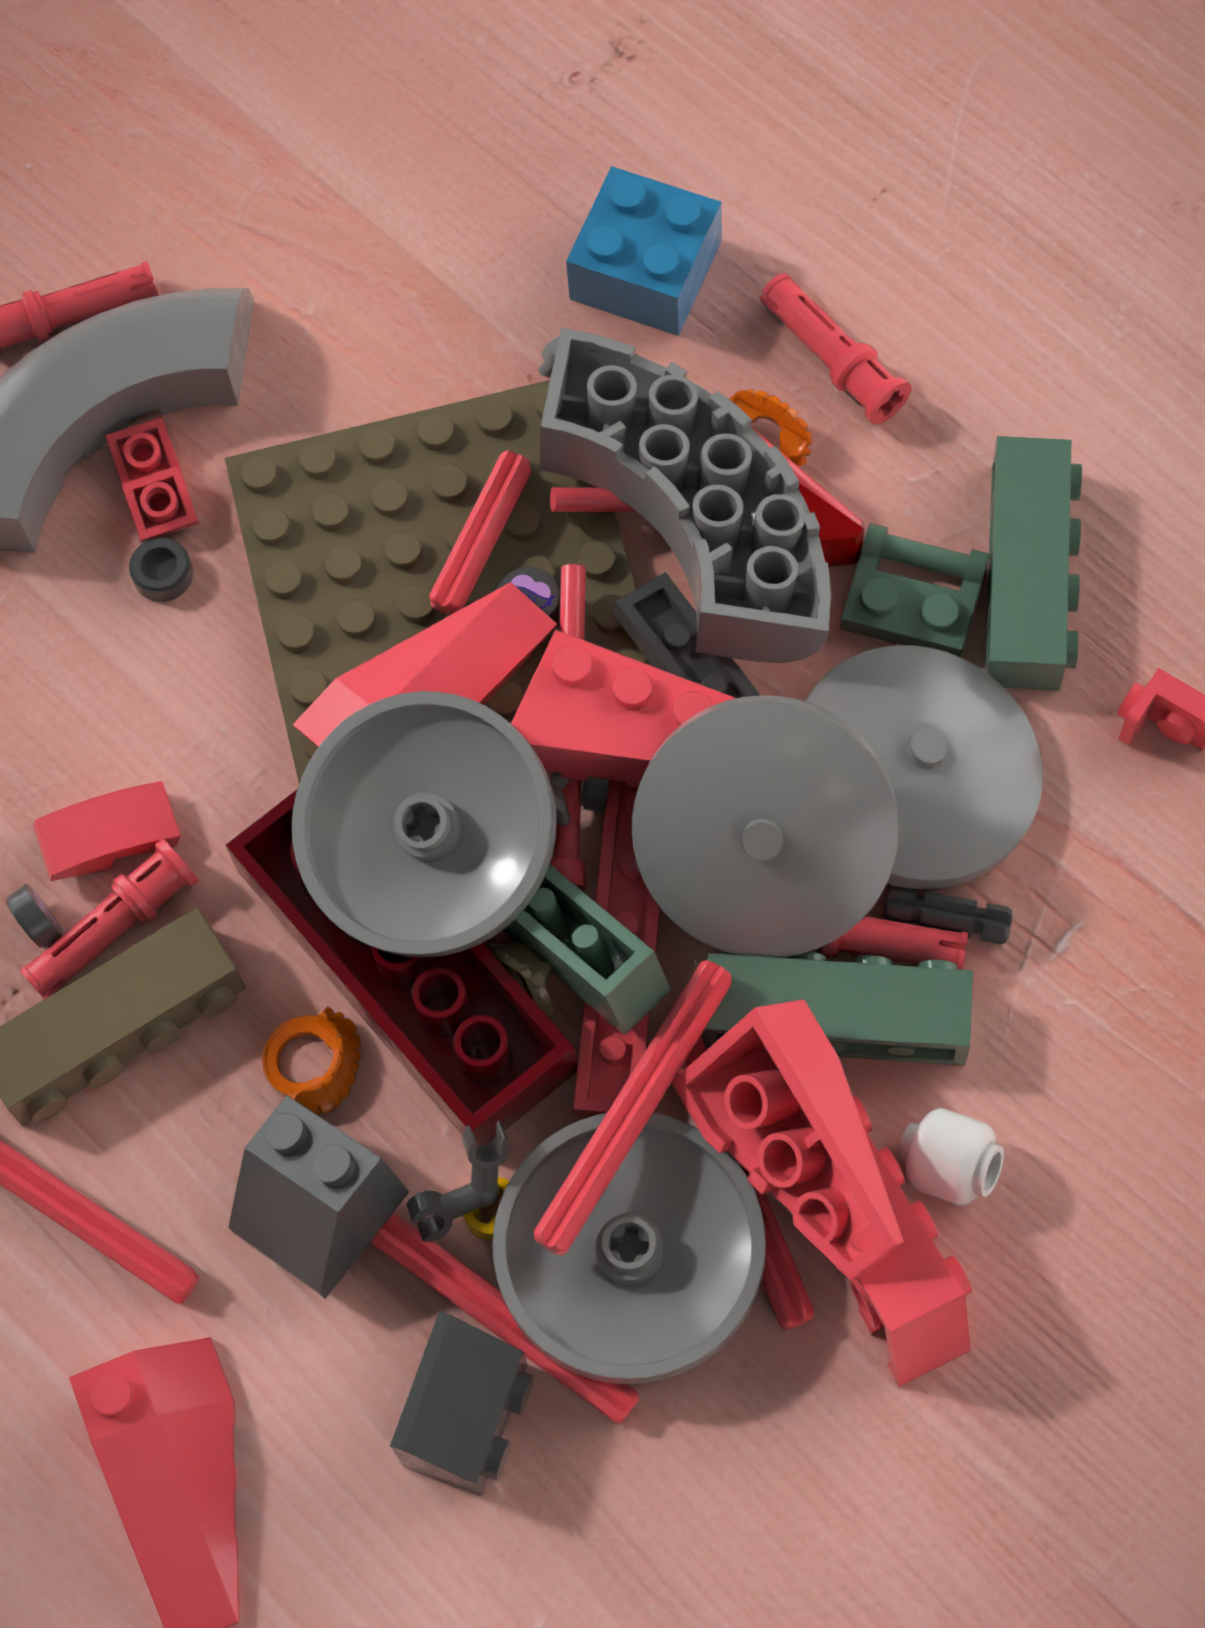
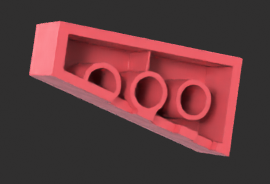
M555 630L511 725L530 743L546 771L560 772L562 778L587 781L588 776L625 781L626 787L639 788L650 760L660 745L676 728L695 714L713 705L736 698Z
M853 1095L904 1242L860 1277L852 1280L849 1279V1284L860 1307L858 1312L870 1334L873 1335L884 1330L890 1358L887 1366L897 1385L901 1387L971 1351L965 1296L972 1293V1288L966 1273L955 1256L951 1255L945 1259L942 1257L933 1242V1239L938 1237V1233L930 1214L920 1200L912 1204L909 1203L900 1188V1185L905 1183V1179L898 1162L887 1147L879 1151L876 1149L867 1134L873 1131L871 1121L856 1095ZM834 1265V1267H835L837 1273H838V1274H840V1273L843 1274V1273Z

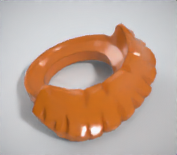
M755 389L737 391L729 398L752 419L751 424L762 418L777 424L781 429L779 434V451L798 467L805 466L807 463L806 456H810L811 452L808 446L812 445L811 432L806 430L808 427L807 423L802 417H797L798 412L794 408H789L786 402L781 403L780 399L775 395L769 396L767 392L761 390L756 392Z
M326 1007L317 1016H298L284 1022L271 1034L264 1047L262 1066L266 1079L280 1094L285 1097L288 1095L316 1115L332 1112L334 1108H338L342 1103L341 1099H345L351 1090L350 1086L356 1081L354 1072L358 1071L359 1068L357 1062L361 1059V1052L358 1051V1048L361 1044L359 1034H356L357 1028L349 1018L344 1019L343 1013L339 1011L334 1013V1010L330 1007ZM305 1035L322 1039L327 1047L333 1051L332 1063L326 1074L322 1077H315L300 1083L284 1078L280 1071L279 1059L285 1046L293 1039Z

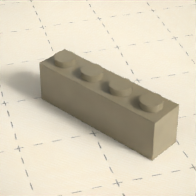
M198 907L0 1026V1098L9 1112L22 1126L30 1121L38 1123L57 1115L65 1108L69 1097L87 1086L99 1087L112 1081L124 1070L126 1062L144 1051L152 1053L169 1046L179 1037L181 1028L201 1016L211 1018L224 1012L236 1001V995L246 989L236 967Z

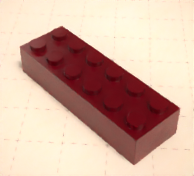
M295 790L225 845L237 872L462 1135L465 1128L470 1125L477 1146L491 1143L496 1136L498 1121L507 1130L577 1072L578 1062L575 1047L483 943L445 956L408 957L376 949L355 939L333 923L317 906L308 892L296 863L292 842V815L297 792Z

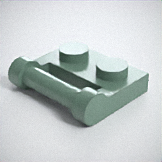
M870 523L841 617L840 629L899 645L929 647L961 657L985 577L990 553L972 549L969 555L888 534V527ZM885 558L962 578L963 582L960 591L880 571L878 570L880 560Z

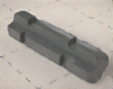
M897 886L890 887L884 909L885 920L907 924L913 921L919 922V926L959 933L961 931L968 932V938H970L971 933L980 934V941L996 944L1006 943L1009 938L1013 916L1012 910L1007 906L987 903L985 909L976 907L977 901L929 891H926L925 897L916 895V889Z

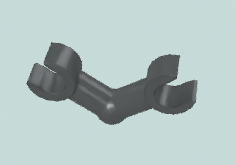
M499 1121L496 1125L495 1139L484 1146L476 1145L470 1125L463 1131V1146L468 1160L472 1164L470 1183L444 1195L436 1191H423L411 1197L406 1203L412 1221H417L427 1215L434 1214L431 1217L424 1218L417 1224L422 1241L431 1242L442 1238L450 1231L454 1219L478 1208L491 1206L497 1201L500 1195L498 1167L509 1157L511 1150L505 1129Z

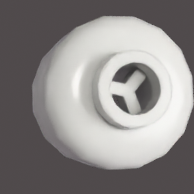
M938 1108L929 1112L919 1124L912 1122L908 1125L900 1142L898 1156L899 1160L906 1162V1175L911 1187L919 1192L955 1205L966 1206L975 1201L979 1195L987 1197L992 1192L1001 1173L1004 1149L996 1144L995 1132L988 1124L944 1108Z

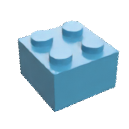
M611 166L566 260L570 300L679 336L722 242V202Z

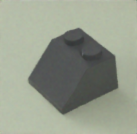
M287 1095L244 1148L228 1228L239 1238L326 1299L408 1195L409 1191L381 1157Z
M439 1311L390 1444L391 1449L404 1468L481 1495L487 1478L498 1481L504 1469L511 1445L510 1440L502 1438L510 1413L522 1414L533 1385L534 1375L525 1372L528 1364L524 1352L452 1315Z

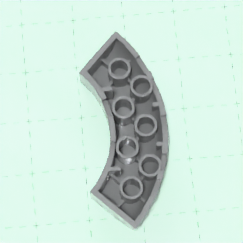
M207 288L172 292L136 300L107 310L65 329L33 349L0 376V550L35 552L47 513L64 486L62 482L63 477L82 456L88 459L107 443L105 435L128 428V422L159 409L161 414L164 415L192 407L238 405L255 303L249 288Z
M561 328L540 426L539 470L562 474L610 491L642 515L662 535L684 569L692 590L697 619L695 653L755 662L786 663L806 659L820 651L829 633L831 589L828 562L825 563L819 538L820 526L814 512H809L805 499L798 489L799 480L776 446L771 448L768 446L764 439L751 428L752 419L735 403L719 391L712 395L704 388L687 379V371L671 362L666 368L636 355L635 346L601 335Z

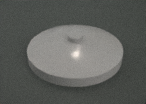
M912 645L880 647L852 656L837 665L817 683L805 702L833 713L854 728L870 744L888 773L897 803L899 824L896 857L887 884L910 889H941L967 883L981 877L1000 864L1013 851L1029 829L1038 809L1043 785V768L1038 742L1030 722L1016 700L998 681L978 666L961 657L929 647Z
M419 691L390 696L369 704L342 721L319 745L310 759L296 792L292 815V842L296 863L302 880L317 906L333 923L355 939L376 949L408 957H436L458 953L485 942L505 929L521 914L538 891L547 873L556 838V807L552 787L547 772L530 743L513 725L487 706L469 698L443 692Z
M767 695L747 696L724 701L695 714L676 728L657 749L641 779L634 802L632 815L633 849L639 871L651 896L662 911L686 933L702 943L734 955L775 958L789 957L818 949L835 941L851 930L872 909L889 880L895 862L898 845V810L892 784L880 758L870 744L848 723L821 707L798 699Z
M604 1113L579 1120L554 1133L537 1146L518 1167L503 1193L496 1214L492 1242L494 1268L503 1300L511 1317L527 1339L546 1357L567 1370L593 1380L616 1384L650 1383L683 1374L699 1366L723 1348L740 1329L756 1301L762 1283L766 1250L764 1221L756 1193L752 1185L747 1181V1175L728 1151L718 1153L703 1138L698 1128L666 1115L652 1113L567 1253L561 1256L543 1248L535 1241L534 1230L607 1114Z

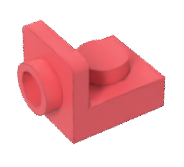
M1160 668L1157 669L1146 687L1138 682L1132 686L1117 712L1118 716L1125 719L1118 740L1130 746L1147 719L1156 723L1160 732L1170 740L1184 745L1190 743L1198 749L1204 750L1205 694Z

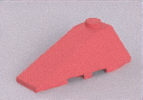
M510 582L335 678L296 720L293 726L318 748L342 721L369 704L390 696L419 691L443 692L469 698L485 705L557 627V623Z
M804 999L755 1007L673 1079L672 1084L703 1138L718 1153L728 1151L750 1173L747 1181L761 1194L771 1193L793 1214V1225L847 1278L852 1280L860 1277L904 1242L839 1057Z
M211 1337L134 1350L69 1377L94 1452L163 1627L229 1628L240 1623L239 1553L235 1515V1490H237V1467L234 1465L235 1400Z

